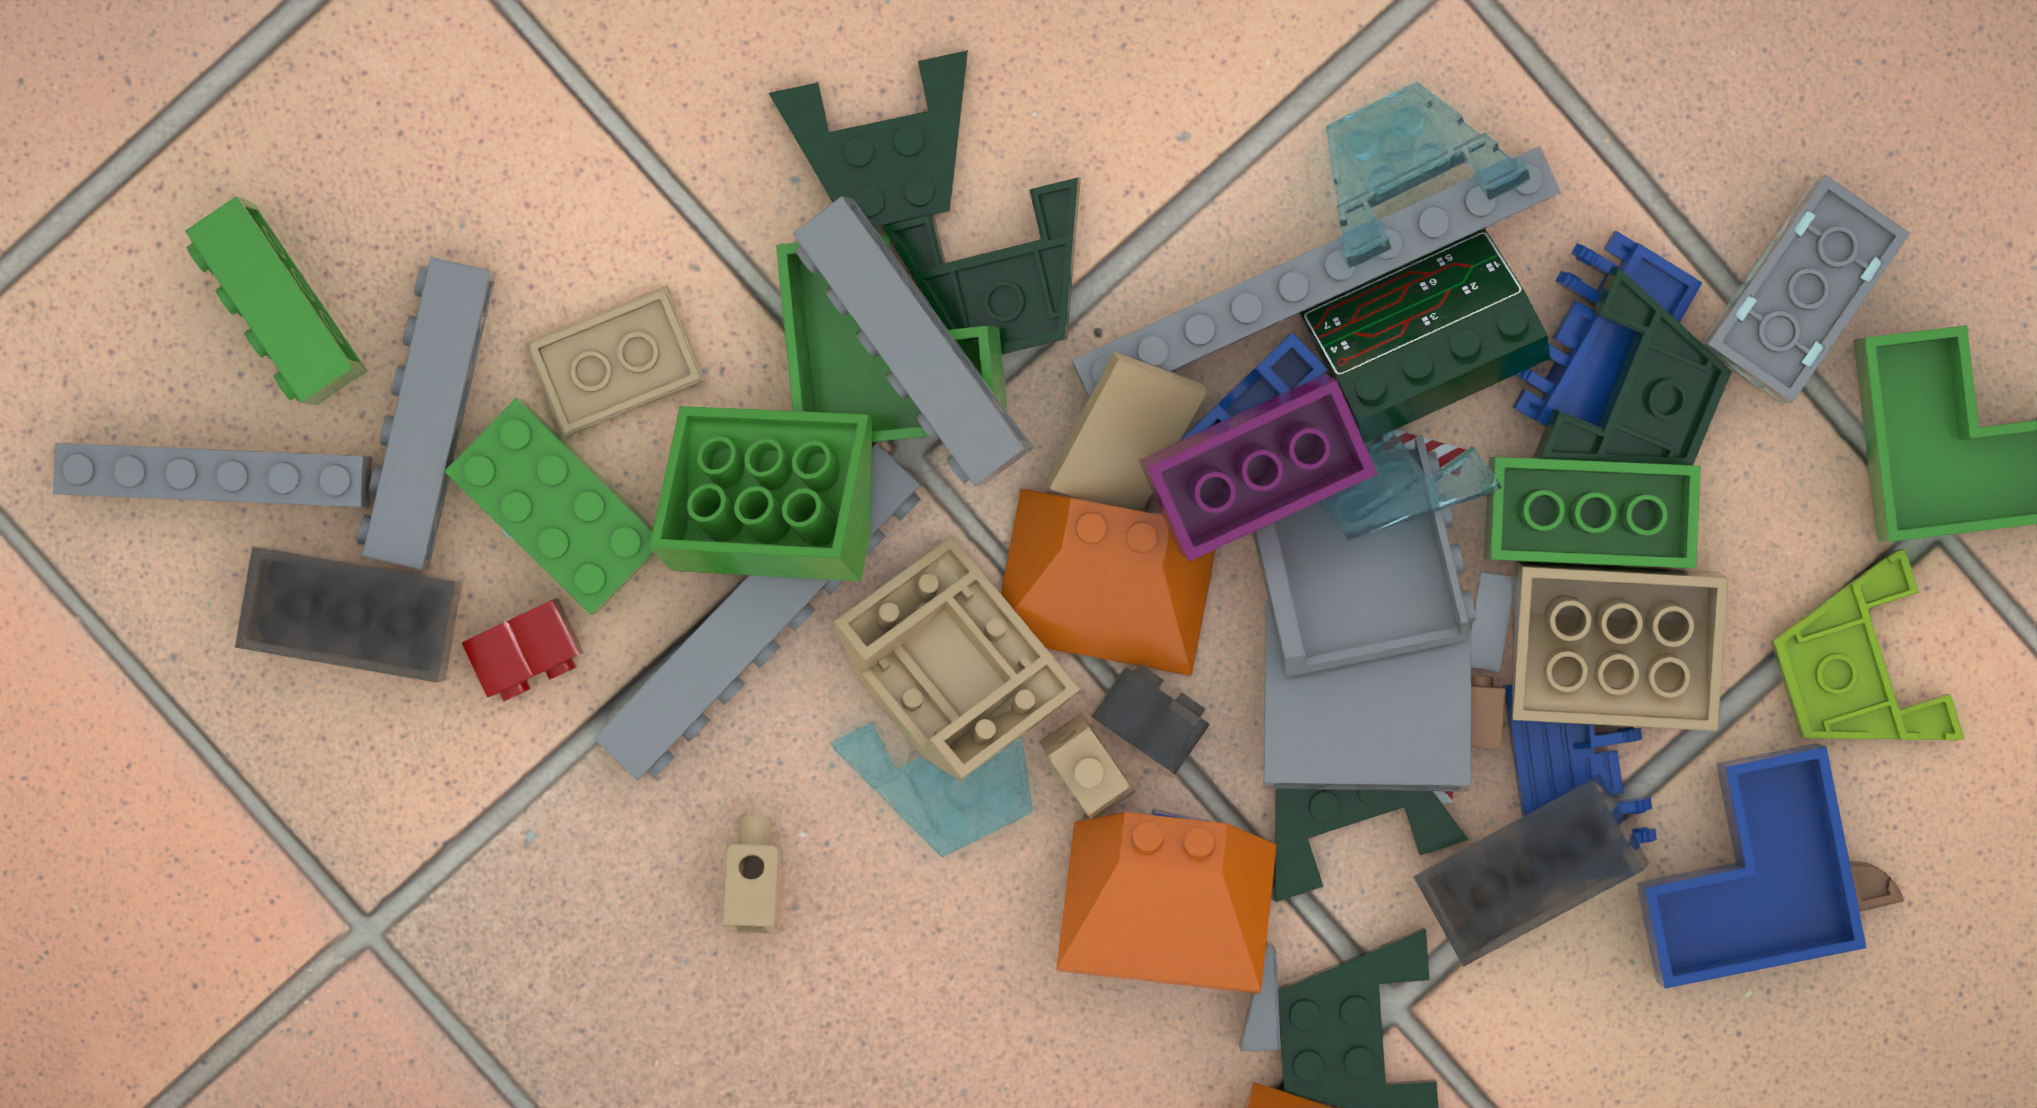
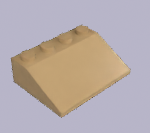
M1516 561L1513 604L1512 720L1718 731L1729 578L1720 572Z

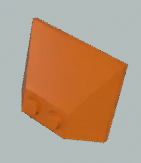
M1021 489L1001 595L1045 648L1192 676L1216 549L1188 561L1179 553L1163 515Z
M1129 812L1074 822L1056 971L1261 994L1277 844L1228 823Z

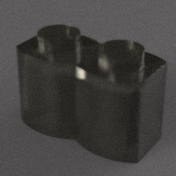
M1140 663L1134 671L1124 665L1090 716L1173 774H1176L1210 725L1200 718L1206 709L1182 692L1176 700L1159 689L1164 680Z

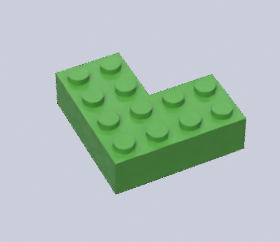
M880 235L891 250L889 236ZM800 243L776 245L793 411L869 414L872 417V443L929 437L916 418L921 411L910 396L903 399L888 381L886 374L891 370L880 354L875 358L871 356L857 338L856 332L861 329L850 313L845 316L842 315L828 298L826 291L831 286L820 271L813 274L799 258L796 249L801 246ZM980 326L949 330L1007 410L999 327Z
M1967 325L1853 340L1877 542H1894L2037 524V420L1979 427Z

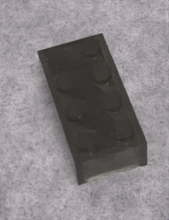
M252 546L235 648L436 683L446 680L463 580L268 546Z
M1599 773L1429 865L1413 877L1464 967L1644 871L1650 862Z

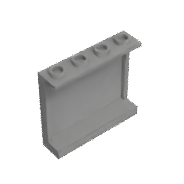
M1423 435L1415 436V449L1372 457L1371 460L1377 475L1253 532L1286 677L1467 641L1469 622L1476 621L1474 603L1470 590L1461 592L1457 575L1464 574L1462 554L1458 543L1449 544L1446 528L1453 527L1451 510L1447 497L1438 498L1434 482L1441 481L1439 461L1435 451L1427 452Z
M1266 600L1263 789L1469 791L1471 787V622H1469L1467 641L1286 677L1269 602Z

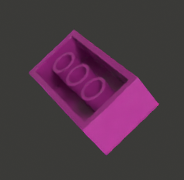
M1326 374L1138 460L1179 553L1188 561L1377 475L1337 380Z

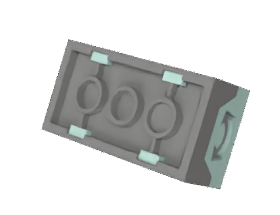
M1824 175L1816 178L1701 343L1721 362L1781 404L1793 403L1910 233L1829 176Z

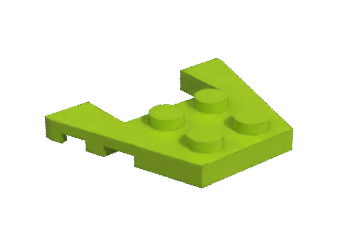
M1898 549L1890 553L1770 640L1802 738L1951 741L1965 738L1951 694H1944L1900 709L1869 614V608L1919 593L1905 549Z

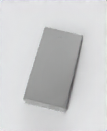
M1266 943L1261 994L1251 993L1239 1042L1240 1051L1278 1050V1047H1281L1276 948L1272 943Z

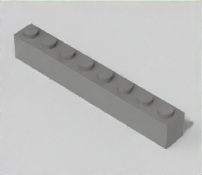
M878 443L872 446L871 531L866 557L886 537L879 529L888 519L894 515L901 521L921 500L914 493L921 484ZM749 575L593 739L637 781L646 773L655 779L675 758L669 751L681 736L690 742L710 721L703 713L717 699L725 705L744 686L745 682L739 678V675L752 662L760 669L781 647L774 639L788 625L795 632L816 610L809 602L822 589L830 595L843 581Z

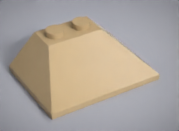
M950 536L841 615L832 624L858 679L924 759L959 781L965 779L1080 692L1079 687L953 536Z

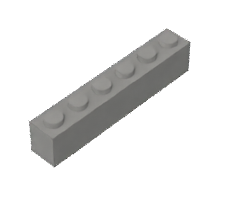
M841 196L793 233L801 245L796 249V253L801 261L813 274L820 271L831 286L826 291V294L832 304L842 315L845 316L850 313L861 328L856 332L857 338L871 356L875 358L880 354L891 370L886 374L888 381L903 399L910 396L921 411L916 416L920 426L933 441L939 438L942 440L952 454L947 458V462L962 482L966 483L971 480L974 486L985 485L1034 449L853 198Z
M430 257L428 267L421 266L418 271L414 295L421 297L417 317L409 316L403 336V345L410 347L406 366L398 365L392 384V395L398 396L394 416L387 415L384 420L380 444L387 446L383 466L375 465L369 485V494L376 496L372 515L364 514L358 533L357 543L364 545L363 557L419 570L429 569L450 479L444 471L453 463L495 282L496 273L493 271Z
M55 443L53 494L370 507L369 485L372 456Z

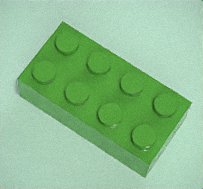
M235 196L185 230L192 241L186 247L190 256L203 272L209 270L216 276L221 284L220 287L215 289L218 297L232 315L238 313L245 319L250 329L244 332L247 340L261 358L267 356L269 359H272L279 370L273 377L289 400L296 398L301 403L318 405L367 372V369L253 202Z
M515 398L444 471L590 615L597 614L655 555L649 549L653 526L523 399Z
M1489 457L1484 559L1696 569L1701 466Z

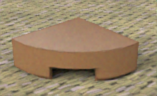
M1849 861L1859 912L1904 902L1898 885L1881 869L1868 863Z

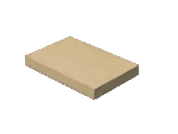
M667 286L525 343L564 438L706 381Z
M1114 352L1045 480L1049 489L1080 500L1142 511L1152 494V490L1138 460L1181 441L1207 393L1204 385Z

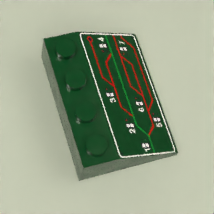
M1486 229L1480 230L1300 313L1328 369L1330 377L1338 382L1364 444L1551 359L1548 335L1526 292Z

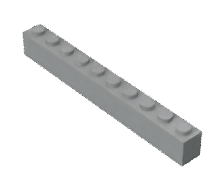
M1538 146L1072 360L1073 366L1088 398H1090L1114 352L1169 372L1175 371L1560 194L1561 191L1541 147Z

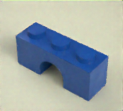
M1292 332L1191 428L1181 440L1320 377L1328 369Z

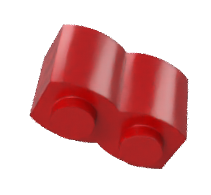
M558 598L461 642L487 698L499 693L503 702L530 690L531 687L527 680L540 673L545 672L548 679L551 680L577 668L573 658L584 653Z

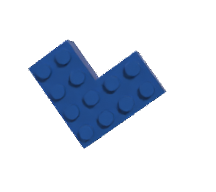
M1817 743L1716 763L1736 863L1637 882L1656 982L1665 989L1867 948L1826 746Z

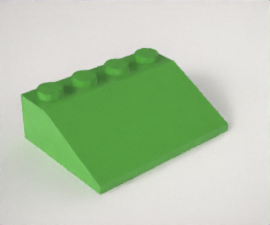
M680 406L649 549L672 571L861 582L871 531L872 417L869 414Z

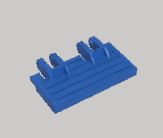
M1613 231L1604 250L1621 260L1619 266L1578 243L1571 252L1577 261L1605 275L1597 290L1582 282L1579 277L1570 272L1560 271L1555 280L1562 287L1591 305L1596 306L1611 267H1619L1679 323L1702 285V282L1618 231ZM1574 300L1552 337L1570 348L1568 354H1565L1549 344L1551 357L1549 361L1554 364L1546 378L1533 372L1530 368L1514 375L1519 380L1543 393L1544 396L1541 399L1528 390L1522 389L1512 408L1545 428L1553 409L1598 426L1636 335L1635 331L1592 314L1594 309L1591 310Z
M1512 684L1503 685V688L1506 689L1505 703L1532 886L1539 887L1635 872L1631 850L1609 853V848L1653 842L1657 840L1656 830L1640 827L1634 828L1631 831L1609 834L1607 816L1645 813L1647 810L1652 809L1651 797L1602 803L1601 796L1624 792L1618 751L1611 750L1595 753L1594 747L1639 741L1642 739L1641 728L1623 727L1618 728L1616 731L1595 734L1594 724L1512 720Z

